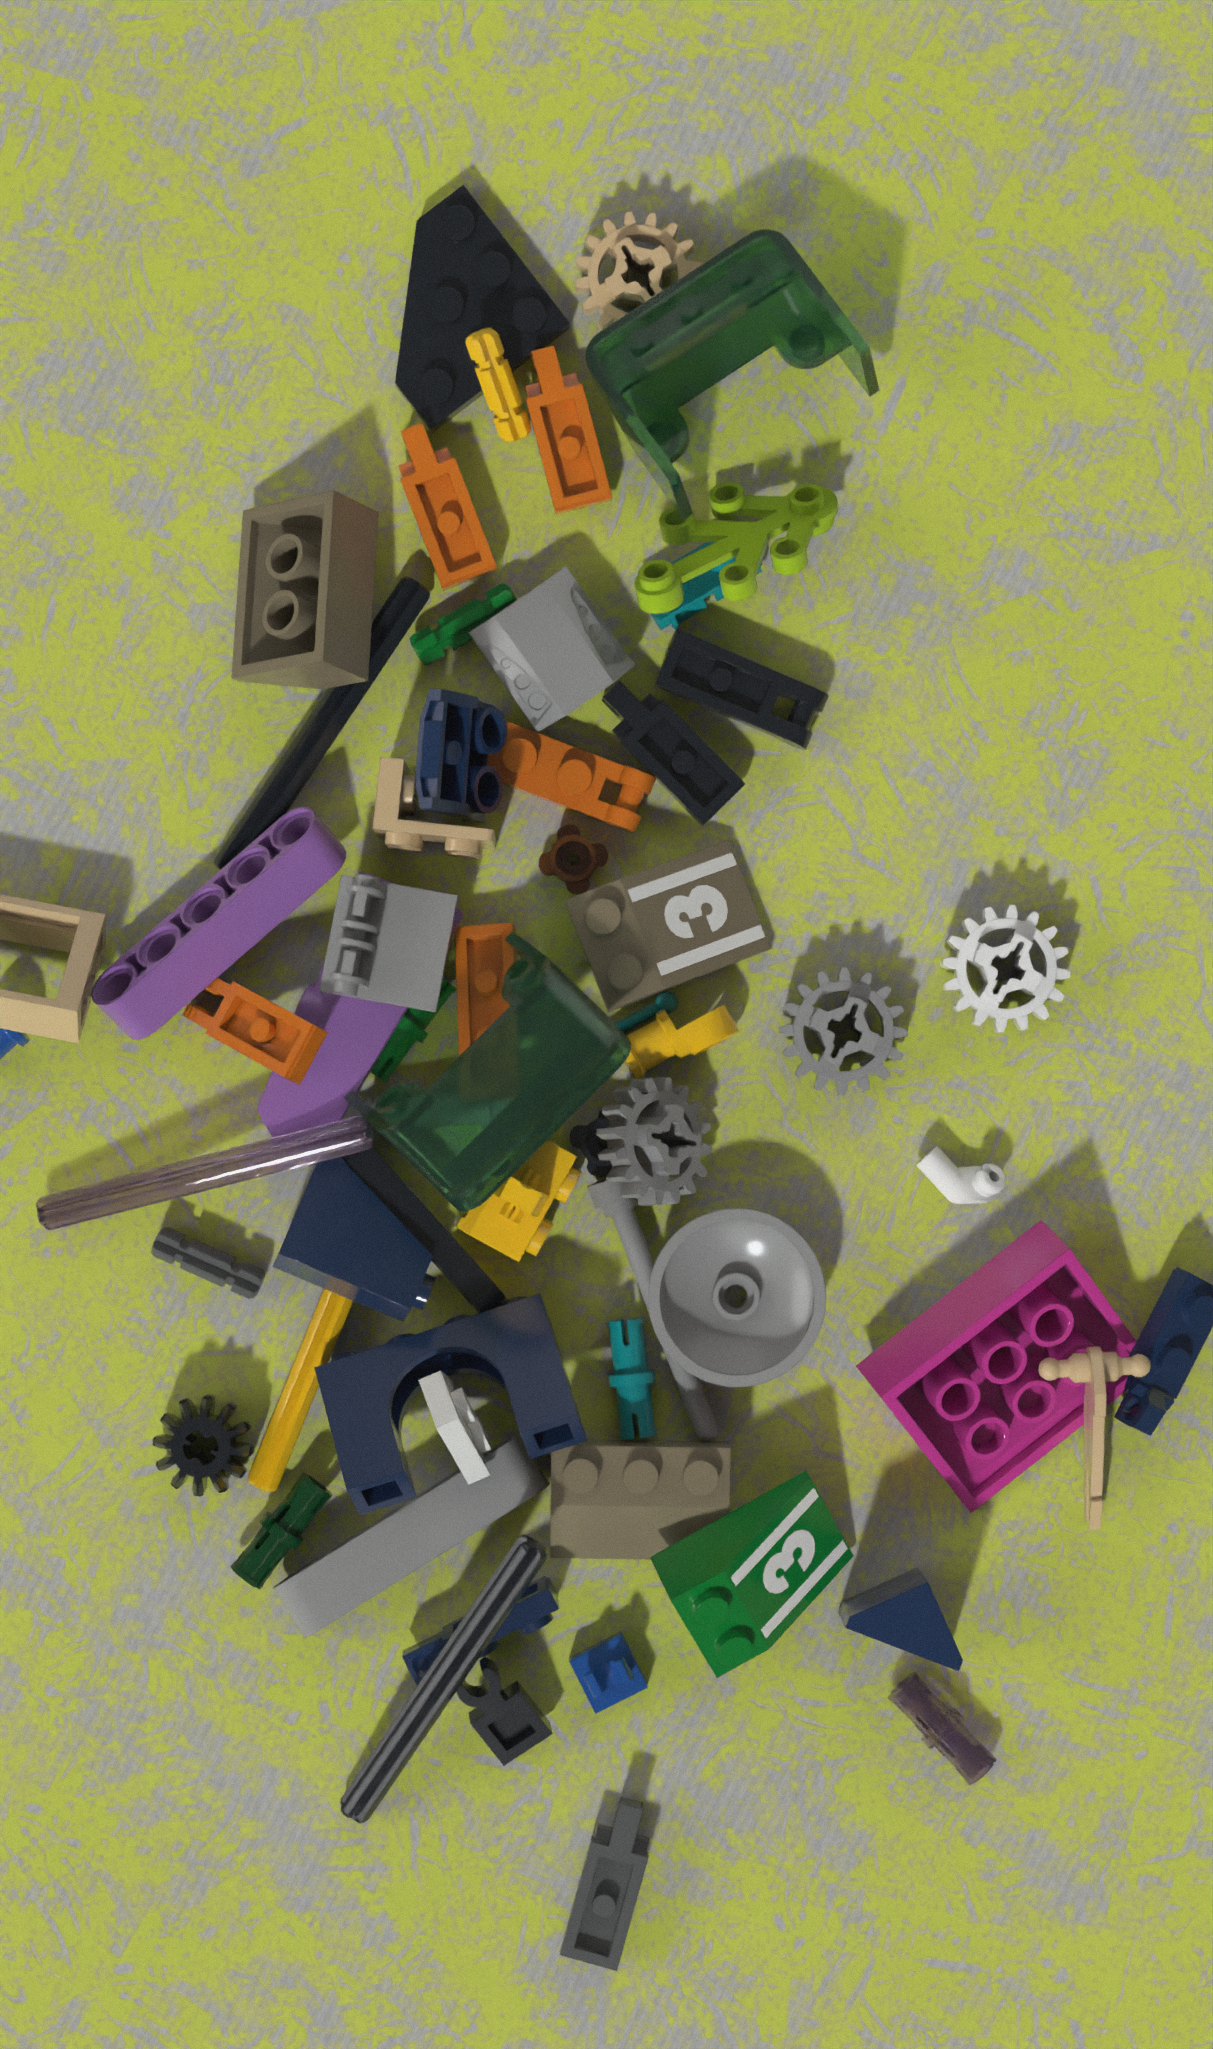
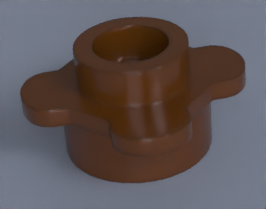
M565 825L558 830V840L553 845L551 851L540 856L539 868L544 875H554L566 883L567 890L570 893L578 895L589 889V878L596 868L602 867L607 863L608 851L603 844H592L588 839L581 836L580 829L577 826ZM576 854L579 857L578 864H569V855Z

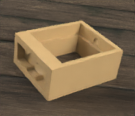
M0 894L1 940L70 953L56 999L0 989V1029L79 1043L92 999V988L98 978L106 950V914Z

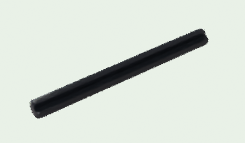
M407 576L400 579L372 621L368 681L332 687L326 690L214 858V864L217 868L221 870L281 816L287 813L429 600L430 593L421 583Z
M522 1535L517 1538L342 1796L340 1802L342 1805L341 1812L347 1818H352L358 1823H364L370 1819L546 1561V1547L540 1541L534 1540L528 1535Z

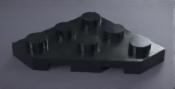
M464 185L417 219L395 378L396 388L431 434L484 394L475 371V367L478 364H476L475 360H471L465 344L467 336L484 328L495 330L499 334L504 348V353L501 356H503L504 360L508 359L511 371L513 372L532 358L531 351L545 348L570 329V322Z

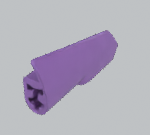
M359 872V874H362V875H368V876H372V877L379 878V877H377V876H374V875H371V874H368V873ZM379 878V881H380V882H386V883L395 884V883H393V882H390V881H387V880H385V879ZM456 908L451 936L463 918V912L459 908ZM323 964L316 984H310L306 988L298 1003L295 1014L328 1033L301 1084H296L272 1071L257 1109L275 1143L332 1128L340 1124L408 1007L320 992Z

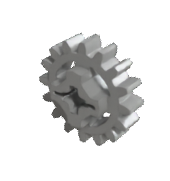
M848 967L840 968L836 982H831L828 975L824 971L816 973L817 989L813 991L803 983L796 987L798 994L803 999L800 1005L795 1003L784 1004L783 1010L793 1016L794 1019L793 1024L778 1027L779 1034L792 1036L793 1045L782 1051L783 1057L798 1055L802 1062L794 1074L799 1078L812 1071L816 1074L814 1089L817 1091H821L828 1080L835 1081L837 1095L846 1094L848 1081H855L857 1087L862 1092L870 1090L869 1074L873 1072L877 1077L886 1080L890 1074L883 1064L885 1059L901 1060L903 1057V1053L892 1046L893 1039L908 1036L907 1029L895 1027L893 1024V1018L904 1012L903 1006L899 1005L888 1008L884 1000L889 996L892 989L888 985L878 989L876 992L870 989L872 974L869 972H865L856 983L851 981ZM835 992H848L842 1006L827 1012L813 1006L816 1001L825 995ZM868 1002L874 1007L880 1018L882 1037L869 1029L864 1016ZM852 1006H854V1011L851 1015V1019H853L851 1029L858 1033L857 1040L855 1042H844L841 1048L836 1049L832 1058L831 1053L835 1046L833 1044L835 1034L827 1030L828 1023L830 1021L840 1022L845 1015L849 1014ZM804 1027L817 1034L822 1047L818 1061L812 1057L806 1047L803 1033ZM859 1051L873 1057L868 1063L858 1069L838 1071L844 1057Z
M670 1077L634 1079L630 1081V1087L616 1089L613 1094L617 1105L603 1106L602 1113L610 1121L609 1126L597 1129L596 1135L607 1140V1149L602 1150L598 1154V1158L601 1161H611L613 1166L606 1179L609 1183L623 1181L620 1196L624 1199L637 1198L638 1205L640 1206L680 1203V1195H689L696 1192L692 1178L706 1177L708 1172L704 1165L700 1163L701 1155L712 1154V1147L702 1143V1134L707 1133L711 1127L710 1123H699L696 1117L703 1105L701 1101L686 1102L689 1087L686 1085L673 1086Z

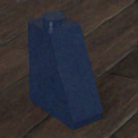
M324 1147L273 1267L404 1322L412 1306L423 1310L436 1280V1277L426 1273L433 1255L334 1151Z

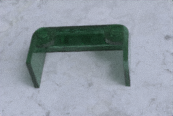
M762 229L746 235L600 331L591 339L586 349L585 360L593 381L634 452L683 520L693 514L680 475L672 463L685 453L689 445L690 434L687 423L678 411V408L772 346H774L787 364L798 369L818 367L838 354L869 397L880 391L870 347L790 241L783 234L775 230Z
M513 931L504 940L521 959L513 963L504 976L505 982L502 987V997L510 1007L426 1090L416 1083L393 1085L379 1096L374 1109L353 1090L344 1097L415 1171L459 1211L472 1210L484 1203L622 1066L631 1050V1041L624 1032L547 956Z

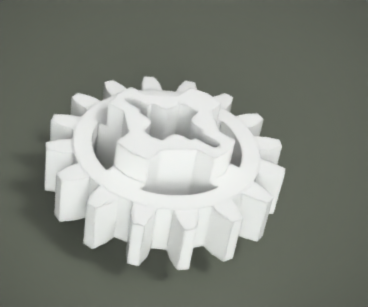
M1008 905L1001 919L997 918L992 907L983 909L982 919L984 924L980 926L969 917L963 920L961 923L967 936L965 939L950 936L947 944L957 951L956 956L943 959L940 963L941 967L947 970H954V979L942 985L943 990H958L962 996L953 1006L954 1010L958 1012L969 1006L973 1008L975 1012L972 1016L971 1024L976 1027L980 1026L987 1017L993 1018L995 1033L1004 1032L1008 1019H1013L1019 1031L1028 1029L1027 1014L1032 1013L1040 1020L1047 1019L1049 1013L1043 1003L1046 999L1054 1002H1061L1064 995L1054 987L1055 981L1070 978L1071 974L1068 970L1057 968L1056 960L1064 957L1069 952L1067 947L1052 948L1049 941L1057 933L1056 927L1052 926L1043 931L1038 930L1036 925L1039 913L1036 911L1031 912L1023 921L1018 920L1016 905ZM992 931H1012L1005 944L992 948L985 943L978 942L982 936ZM1033 943L1038 948L1042 957L1043 974L1035 971L1032 966L1029 950ZM1017 946L1013 955L1015 959L1012 968L1019 973L1018 979L1010 978L1005 980L993 992L998 982L995 980L998 976V970L991 965L992 960L1006 958ZM967 962L977 968L982 987L977 995L972 990L968 981ZM1018 990L1032 996L1028 1002L1019 1007L1010 1009L998 1008L1006 993Z

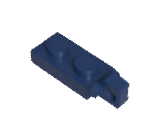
M1179 1267L1173 1269L1129 1356L1142 1354L1148 1357L1151 1363L1150 1371L1146 1376L1140 1378L1128 1375L1125 1384L1127 1392L1114 1416L1116 1419L1142 1433L1152 1435L1166 1411L1173 1405L1174 1398H1177L1213 1328L1212 1284Z
M543 1576L529 1584L480 1658L488 1655L500 1646L498 1639L520 1629L522 1634H528L552 1621L553 1616L551 1613L559 1609V1599L549 1577ZM464 1616L443 1626L441 1632L403 1650L402 1657L417 1686Z

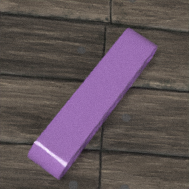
M297 807L288 811L107 968L96 980L92 988L91 997L93 1002L131 1039L140 1040L150 1036L341 869L346 860L347 852L344 845L312 809Z

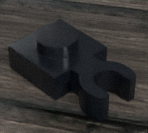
M483 1657L479 1660L480 1667L487 1680L482 1685L472 1686L464 1679L456 1692L464 1704L476 1707L469 1712L470 1724L503 1766H505L553 1733L549 1720L521 1684L515 1681L505 1689H502L498 1667L491 1659Z

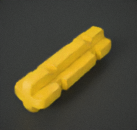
M492 328L480 329L467 336L465 344L471 360H475L476 364H478L475 367V371L489 410L494 412L493 421L498 435L506 442L517 441L530 434L532 427L526 410H522L520 406L523 401L508 359L504 360L503 356H501L504 353V348L499 334Z

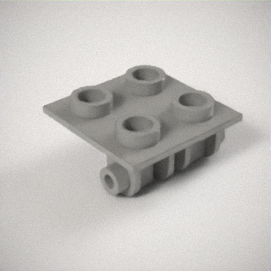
M356 874L355 877L341 875L319 991L436 1013L458 895L380 882L379 878L368 875Z

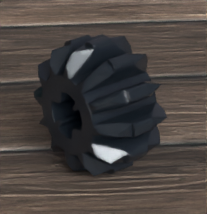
M210 1394L203 1397L200 1414H198L194 1403L189 1398L181 1400L179 1402V1410L184 1421L168 1412L160 1419L164 1427L173 1432L174 1435L161 1434L153 1438V1446L171 1449L170 1455L164 1456L156 1462L158 1470H166L176 1464L180 1471L172 1478L171 1486L178 1489L186 1482L189 1476L194 1477L193 1494L199 1497L205 1494L208 1477H210L214 1488L219 1493L227 1491L229 1483L224 1470L238 1478H242L247 1472L244 1464L234 1458L233 1455L245 1457L251 1456L255 1452L254 1444L236 1442L237 1436L245 1434L252 1428L248 1420L241 1421L232 1427L227 1421L233 1416L237 1406L233 1402H229L222 1408L219 1415H215L214 1395ZM199 1430L204 1438L211 1436L216 1438L218 1446L211 1451V1454L216 1456L215 1459L208 1460L204 1453L194 1455L190 1448V1445L197 1440V1437L192 1435L194 1431Z

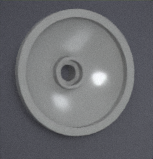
M743 1208L722 1209L693 1219L681 1227L666 1242L654 1263L650 1275L648 1309L651 1323L659 1342L667 1354L681 1368L691 1375L712 1384L727 1387H748L771 1381L783 1375L798 1364L808 1353L823 1324L826 1310V1286L824 1275L815 1253L805 1239L791 1226L761 1211ZM734 1284L743 1286L747 1293L745 1302L737 1307L728 1305L724 1299L725 1290Z

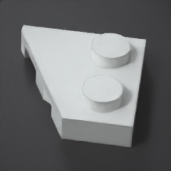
M441 1370L418 1380L436 1429L468 1485L490 1476L482 1453L491 1450V1444L479 1417H475L463 1388L458 1389L454 1380Z

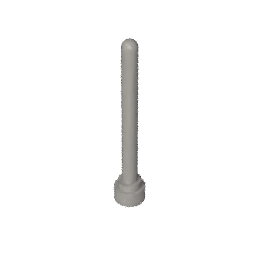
M604 1178L587 1186L595 1208L602 1207L605 1217H612L648 1309V1286L655 1262L633 1208L638 1205L636 1198L624 1199L620 1196L623 1181L609 1183ZM664 1350L697 1437L705 1442L713 1441L719 1433V1427L700 1379L681 1368Z

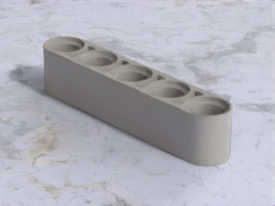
M516 1434L483 1454L490 1476L468 1485L460 1469L417 1495V1497L407 1501L276 1584L273 1589L302 1636L306 1638L323 1629L544 1490L549 1485V1482L535 1459H530L520 1435Z

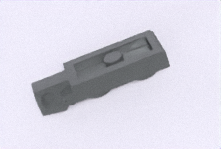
M620 1796L612 1827L598 1823L595 1837L591 1836L560 1948L561 1956L617 1971L649 1858L647 1848L650 1839L649 1837L637 1834L643 1812V1802Z

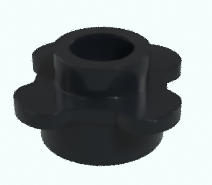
M602 1110L599 1112L596 1120L586 1126L577 1125L570 1133L571 1145L581 1149L588 1161V1172L596 1177L608 1175L612 1166L611 1161H601L598 1158V1154L607 1148L599 1146L600 1137L596 1135L597 1129L607 1128L610 1122L604 1116Z

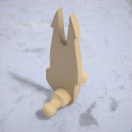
M1100 1346L1087 1347L1086 1353H1073L1065 1360H1057L1051 1357L1045 1358L1040 1362L1038 1368L1040 1376L1048 1381L1069 1377L1074 1383H1085L1083 1486L1085 1521H1089V1530L1101 1529L1104 1427L1106 1417L1105 1382H1116L1122 1375L1144 1377L1151 1368L1150 1360L1142 1354H1136L1132 1357H1120L1115 1352H1102Z

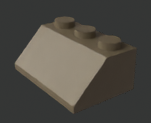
M335 490L243 510L232 679L239 682L327 689L368 681L378 528L377 511Z
M587 1439V1441L551 1452L550 1558L651 1560L650 1557L730 1513L731 1447L729 1442Z

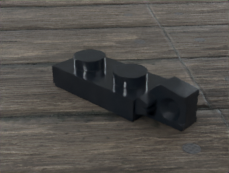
M618 681L603 696L601 701L621 721L612 730L622 740L620 742L621 745L656 778L702 827L745 785L741 778L664 700L659 702L649 693L640 702L621 681Z

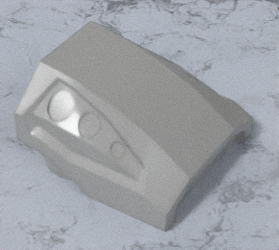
M566 566L560 568L537 587L468 632L498 678L538 732L574 711L635 666L632 659L626 654Z

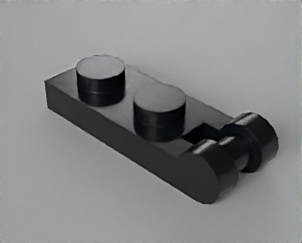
M679 629L655 683V686L771 735L788 745L802 750L807 749L813 735L808 729L815 713L823 711L829 697L828 694L815 687ZM778 695L794 702L787 720L771 714Z

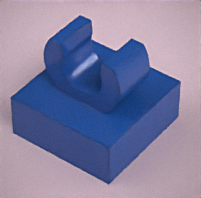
M622 1631L569 1657V1662L595 1714L648 1688V1683Z

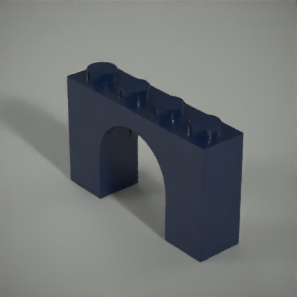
M540 1293L530 1297H513L501 1303L497 1308L472 1316H455L447 1320L442 1326L418 1334H401L393 1337L384 1345L360 1353H343L333 1358L329 1363L314 1367L346 1490L360 1515L417 1497L402 1444V1422L410 1403L422 1391L418 1380L440 1370L447 1376L456 1374L480 1375L495 1381L504 1388L509 1395L519 1433L530 1459L587 1441L554 1329Z

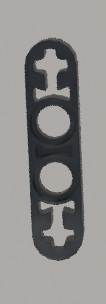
M354 1128L331 1147L433 1255L431 1261L478 1313L497 1308L507 1299L488 1275Z

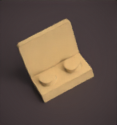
M380 757L373 830L379 838H385V844L388 845V849L423 853L424 843L445 845L444 851H447L446 855L471 859H481L482 849L495 850L496 836L493 829L404 820L405 815H416L418 794L415 775H409L410 771L404 759Z

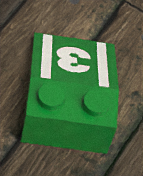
M806 1470L654 1554L650 1559L670 1601L716 1678L769 1650L854 1555Z

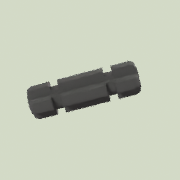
M170 1227L162 1228L157 1234L151 1250L154 1257L170 1264L175 1261L181 1263V1269L221 1287L228 1284L232 1286V1292L245 1298L251 1299L258 1294L265 1278L263 1269L248 1262H243L241 1265L236 1262L237 1257L199 1240L192 1239L191 1242L185 1240V1234Z

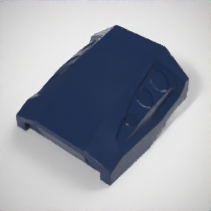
M429 689L420 716L415 782L421 810L460 817L465 822H485V813H492L498 808L502 798V781L498 771L492 766H487L488 754H497L502 750L507 737V724L503 713L494 705L484 703L478 697L445 689Z

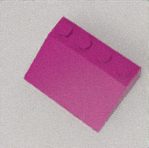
M1040 1220L857 1364L856 1367L958 1498L972 1513L1084 1425L1085 1383H1074L1069 1377L1057 1378L1053 1381L1045 1380L1038 1371L1040 1362L1048 1357L1065 1360L1073 1353H1086V1348L1100 1346L1102 1352H1115L1120 1357H1129L1137 1341L1070 1248ZM1122 1375L1116 1382H1105L1106 1406L1127 1391L1125 1390V1384L1128 1375Z

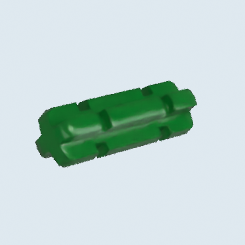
M501 583L484 593L487 599L479 602L475 598L437 620L436 622L439 626L431 630L428 625L414 633L410 637V643L419 660L424 665H430L446 656L443 651L451 646L453 651L472 641L473 639L469 635V631L517 600L511 588L506 583Z

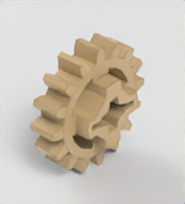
M625 212L624 227L618 229L609 219L603 221L604 238L602 240L589 234L585 239V246L592 256H577L576 269L588 274V276L581 277L575 281L576 293L590 294V297L582 304L583 313L586 316L599 311L601 316L598 322V330L604 333L615 324L619 326V336L622 342L627 341L631 330H640L644 343H649L651 341L652 328L659 326L669 336L673 333L674 328L671 318L673 315L688 320L691 315V308L684 301V298L698 299L701 286L688 281V279L701 274V262L686 261L685 259L693 252L694 243L689 239L677 244L675 238L678 232V225L672 222L662 231L656 228V213L652 212L649 213L644 225H636L632 212ZM632 241L648 242L658 247L650 250L635 246ZM610 254L615 266L614 272L604 279L603 284L599 285L598 275L600 267L606 256ZM627 262L639 274L649 271V293L637 281L626 284L628 282ZM676 270L678 279L676 289L671 298L666 301L664 292L661 289L662 281L670 277L671 272ZM622 305L640 308L644 314H631L618 308Z

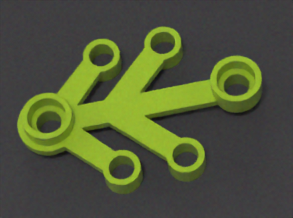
M725 482L716 485L709 492L714 517L720 520H732L739 516L765 518L757 522L695 520L692 510L686 507H674L666 510L659 517L662 538L666 543L671 545H682L688 542L715 543L673 564L662 559L644 563L639 568L638 575L634 580L639 607L643 611L652 614L666 613L676 609L684 600L683 583L736 557L735 562L724 566L719 572L722 594L731 601H741L752 597L758 588L756 575L769 540L786 531V537L777 539L770 546L773 569L781 575H793L801 572L808 565L806 551L811 537L826 533L834 524V517L838 512V501L835 493L828 488L816 484H803L794 488L786 496L745 495L744 489L740 484Z

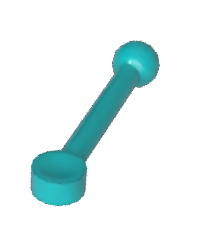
M670 991L661 992L657 995L654 1003L586 1039L581 1037L573 1038L567 1045L566 1051L568 1056L575 1061L584 1060L590 1053V1049L611 1039L612 1036L619 1032L622 1033L655 1016L656 1012L663 1008L667 1014L673 1013L678 1006L677 997Z

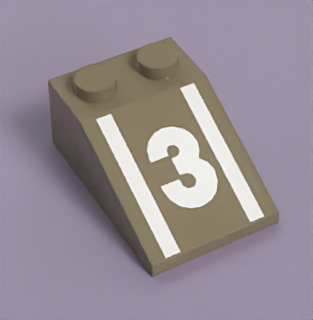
M729 840L617 879L565 900V905L608 1013L772 949Z

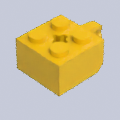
M514 1121L502 1149L494 1158L475 1193V1198L456 1227L504 1255L520 1262L525 1251L537 1256L554 1223L544 1218L554 1198L564 1204L566 1203L582 1171L573 1167L578 1155Z

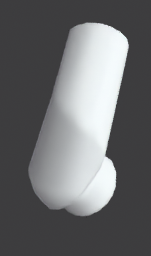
M938 1146L934 1147L916 1164L937 1189L954 1204L991 1202L998 1198L1006 1185L1005 1173L998 1165L986 1163L983 1166L957 1167Z

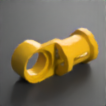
M726 1005L706 1013L677 1030L663 1008L656 1012V1020L629 1035L624 1036L619 1032L612 1036L634 1079L645 1078L646 1071L674 1056L682 1059L691 1053L695 1056L736 1034L739 1029Z

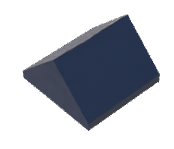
M918 1567L841 1602L838 1613L845 1628L959 1672L963 1659L932 1589Z

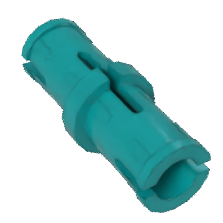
M644 1317L629 1318L627 1320L629 1343L626 1342L624 1319L606 1322L609 1329L614 1371L613 1374L608 1375L609 1387L616 1388L620 1427L619 1439L621 1440L634 1439V1436H637L634 1414L638 1416L640 1438L657 1435L650 1383L655 1382L654 1369H648L643 1326L645 1323Z

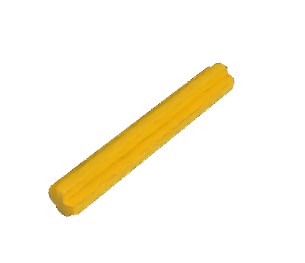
M323 1290L249 1472L248 1482L253 1486L270 1492L277 1490L319 1387L314 1367L329 1362L352 1306V1300L329 1290Z

